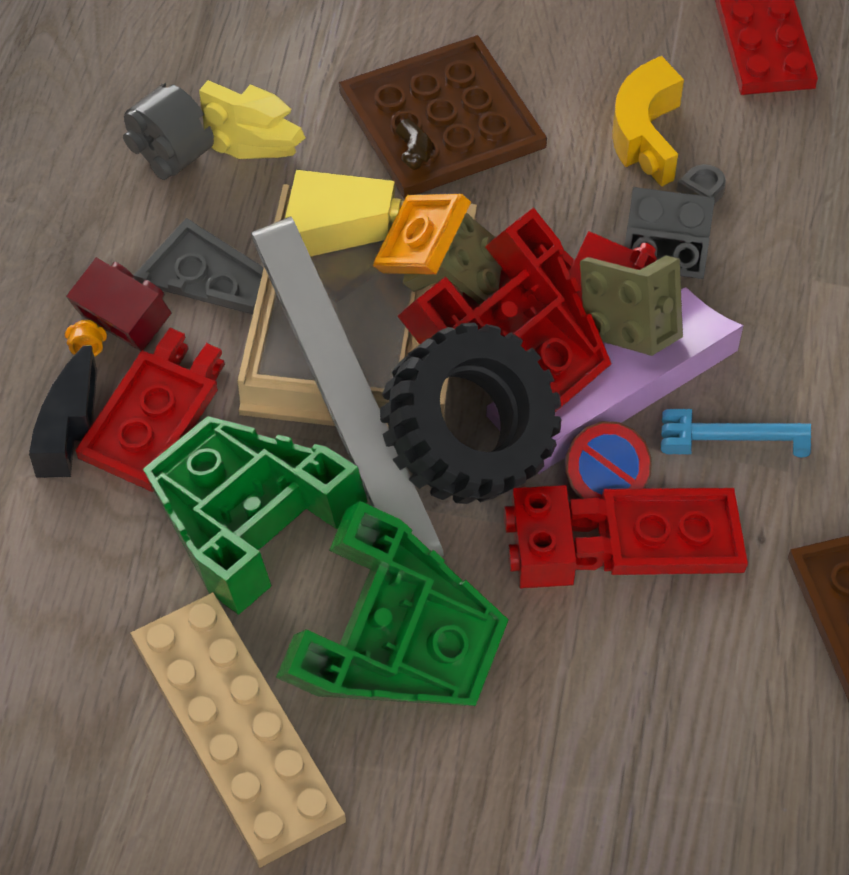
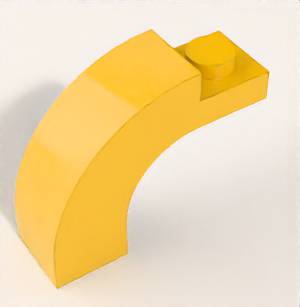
M662 55L641 65L624 80L616 97L612 129L614 148L623 165L628 167L639 162L642 170L647 175H651L661 187L674 181L678 153L654 128L651 122L657 117L680 107L684 79Z

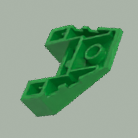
M210 416L203 419L143 468L150 485L206 589L210 594L214 593L220 602L238 615L272 586L261 553L258 551L306 509L335 529H338L346 509L358 501L368 502L358 466L330 448L314 444L312 448L293 444L291 437L279 434L275 439L258 435L255 428Z
M358 501L346 509L329 551L370 569L341 642L338 644L307 629L294 634L276 678L318 697L476 706L509 619L466 579L462 580L444 563L445 560L435 550H429L411 533L413 530L401 519L362 501Z

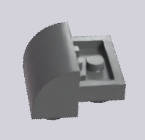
M633 187L625 247L634 250V248L640 247L642 243L650 244L656 249L655 256L657 260L665 255L680 259V276L704 279L715 197Z

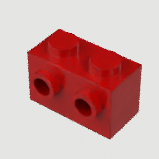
M567 485L514 488L512 506H504V524L506 533H514L515 544L508 545V561L510 572L518 571L520 589L574 585L576 555Z

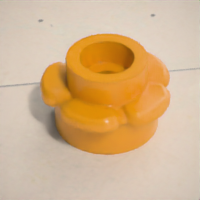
M80 320L66 329L65 338L68 339L67 345L73 355L82 346L92 345L95 357L102 351L103 342L107 339V333L103 327H98L91 320Z

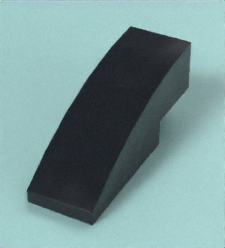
M92 345L82 346L71 358L52 384L41 406L33 429L29 450L36 478L71 477L74 441H82L93 424L97 367Z

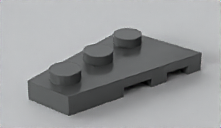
M186 218L133 276L141 284L144 280H148L165 292L253 314L264 267Z

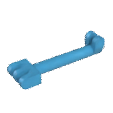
M666 409L662 412V423L664 425L661 428V436L664 439L661 440V451L665 454H692V440L793 441L794 456L803 458L811 453V423H692V409Z

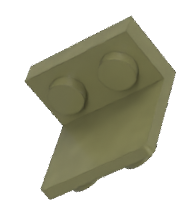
M466 213L437 274H404L403 284L413 292H416L439 282L446 276L450 282L480 305L499 290L501 267L485 248L496 236L488 232Z
M665 255L641 270L589 257L580 261L583 308L586 315H592L602 342L653 356L683 337L679 258Z

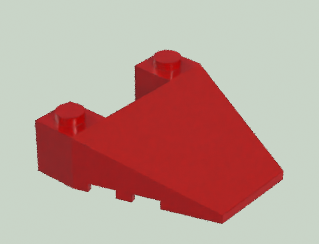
M533 207L485 246L511 279L498 291L473 310L445 276L411 303L397 317L419 344L440 330L447 327L455 329L463 323H475L478 326V330L486 324L497 326L501 329L500 335L504 337L510 332L523 340L520 346L526 351L533 348L540 355L541 359L537 362L543 371L550 370L555 380L550 383L552 393H559L562 407L612 363L592 315H586L580 301L578 292L581 289L576 277L571 278L562 258L565 251L561 241Z

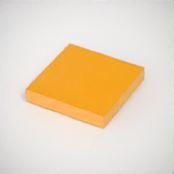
M463 194L407 195L373 262V266L381 273L436 275L471 201Z

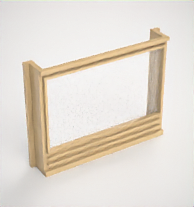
M283 184L275 222L285 219L292 190L287 184ZM470 204L466 213L475 221L477 205ZM384 240L311 256L379 409L389 402V400L383 398L382 394L385 384L393 378V369L410 351L420 345L397 315L436 284H431L413 292L403 284L404 274L381 273L373 266V262ZM264 268L237 380L240 397L239 415L335 426ZM453 284V286L463 297V291ZM450 377L445 379L440 394V407L444 421Z

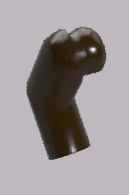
M408 118L404 119L396 128L397 135L408 146V150L402 154L401 158L411 169L417 170L423 161L427 163L432 152V141L414 122Z

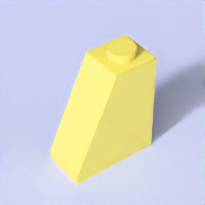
M296 170L285 218L290 216L293 218L311 257L385 240L391 224L401 208L402 201L400 198H395V181Z

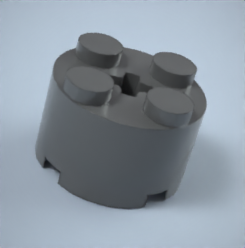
M166 83L161 84L125 112L124 122L128 132L123 135L127 147L135 154L141 153L150 163L154 173L162 180L177 175L208 151L214 144V135L211 127L209 126L204 130L199 120L204 113L190 95L176 85L165 88Z

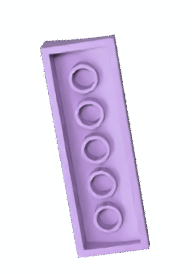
M685 287L681 289L683 337L653 356L603 342L612 364L555 412V416H559L562 419L560 433L551 437L556 440L557 445L552 456L544 460V467L538 474L564 459L572 439L585 427L601 421L622 423L737 352L743 325L714 311ZM493 402L487 406L486 416L500 430V418L496 405Z

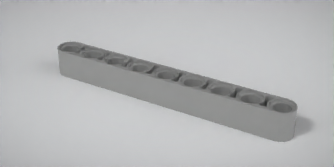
M290 216L251 232L260 259L351 462L359 468L370 505L401 519L413 530L411 533L429 550H435L443 557L444 552L414 484L409 481L410 475L407 468L399 470L393 461V458L398 456L394 446L386 447L382 434L388 431L389 428L386 423L380 421L378 404L293 218Z

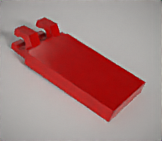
M169 328L156 346L153 354L144 350L140 352L76 448L75 452L78 459L153 492L154 490L143 468L195 427L218 391L216 379L225 365L224 360L220 359L222 350L206 343L193 361L190 370L180 366V363L189 350L188 345L183 343L186 338L185 333Z
M734 488L603 489L601 499H570L569 508L572 531L590 532L597 527L599 530L598 537L575 538L576 570H596L603 566L604 571H611V575L744 573L747 568L748 561Z

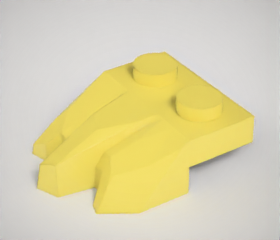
M209 80L199 90L201 109L204 113L202 116L204 130L209 126L211 127L214 135L212 148L217 152L226 153L238 159L293 156L296 153L294 146H297L306 138L301 127L284 119L285 116L291 113L292 109L275 94L251 84L242 94H239Z

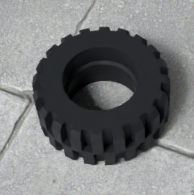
M463 323L455 329L447 327L438 331L398 362L392 371L393 378L385 384L382 396L384 399L389 400V402L380 408V421L388 423L389 430L382 435L386 447L394 446L398 454L397 457L393 458V461L399 470L405 467L410 470L413 475L409 478V481L420 489L425 485H429L432 487L430 490L431 496L441 500H445L453 495L455 503L469 504L475 500L481 503L504 494L526 483L527 479L535 476L544 467V460L552 456L557 445L556 440L551 437L560 433L562 419L559 416H555V410L561 407L559 393H552L550 383L555 380L550 370L543 371L537 362L541 357L533 348L526 351L520 346L523 342L520 337L511 332L505 337L501 336V329L497 326L486 324L478 330V326L475 323ZM448 377L470 380L483 388L492 398L500 418L499 440L493 451L483 452L472 449L461 443L448 429L440 407L441 389L445 379Z

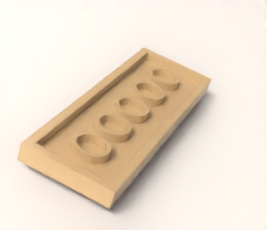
M214 593L202 597L130 633L136 649L259 868L346 822L344 811Z

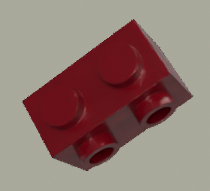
M96 257L66 295L67 299L81 316L95 322L98 326L103 327L106 331L139 351L144 350L172 314L163 301L164 292L148 280H144L142 284L134 280L133 274L123 265L117 262L109 265Z

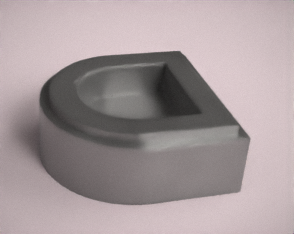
M697 165L691 168L678 181L677 191L684 194L715 197V204L723 196L726 178L723 172L715 166Z

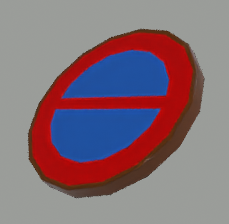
M601 421L585 427L572 439L565 454V474L571 489L580 499H601L603 489H645L651 477L652 457L646 441L635 429L620 422Z

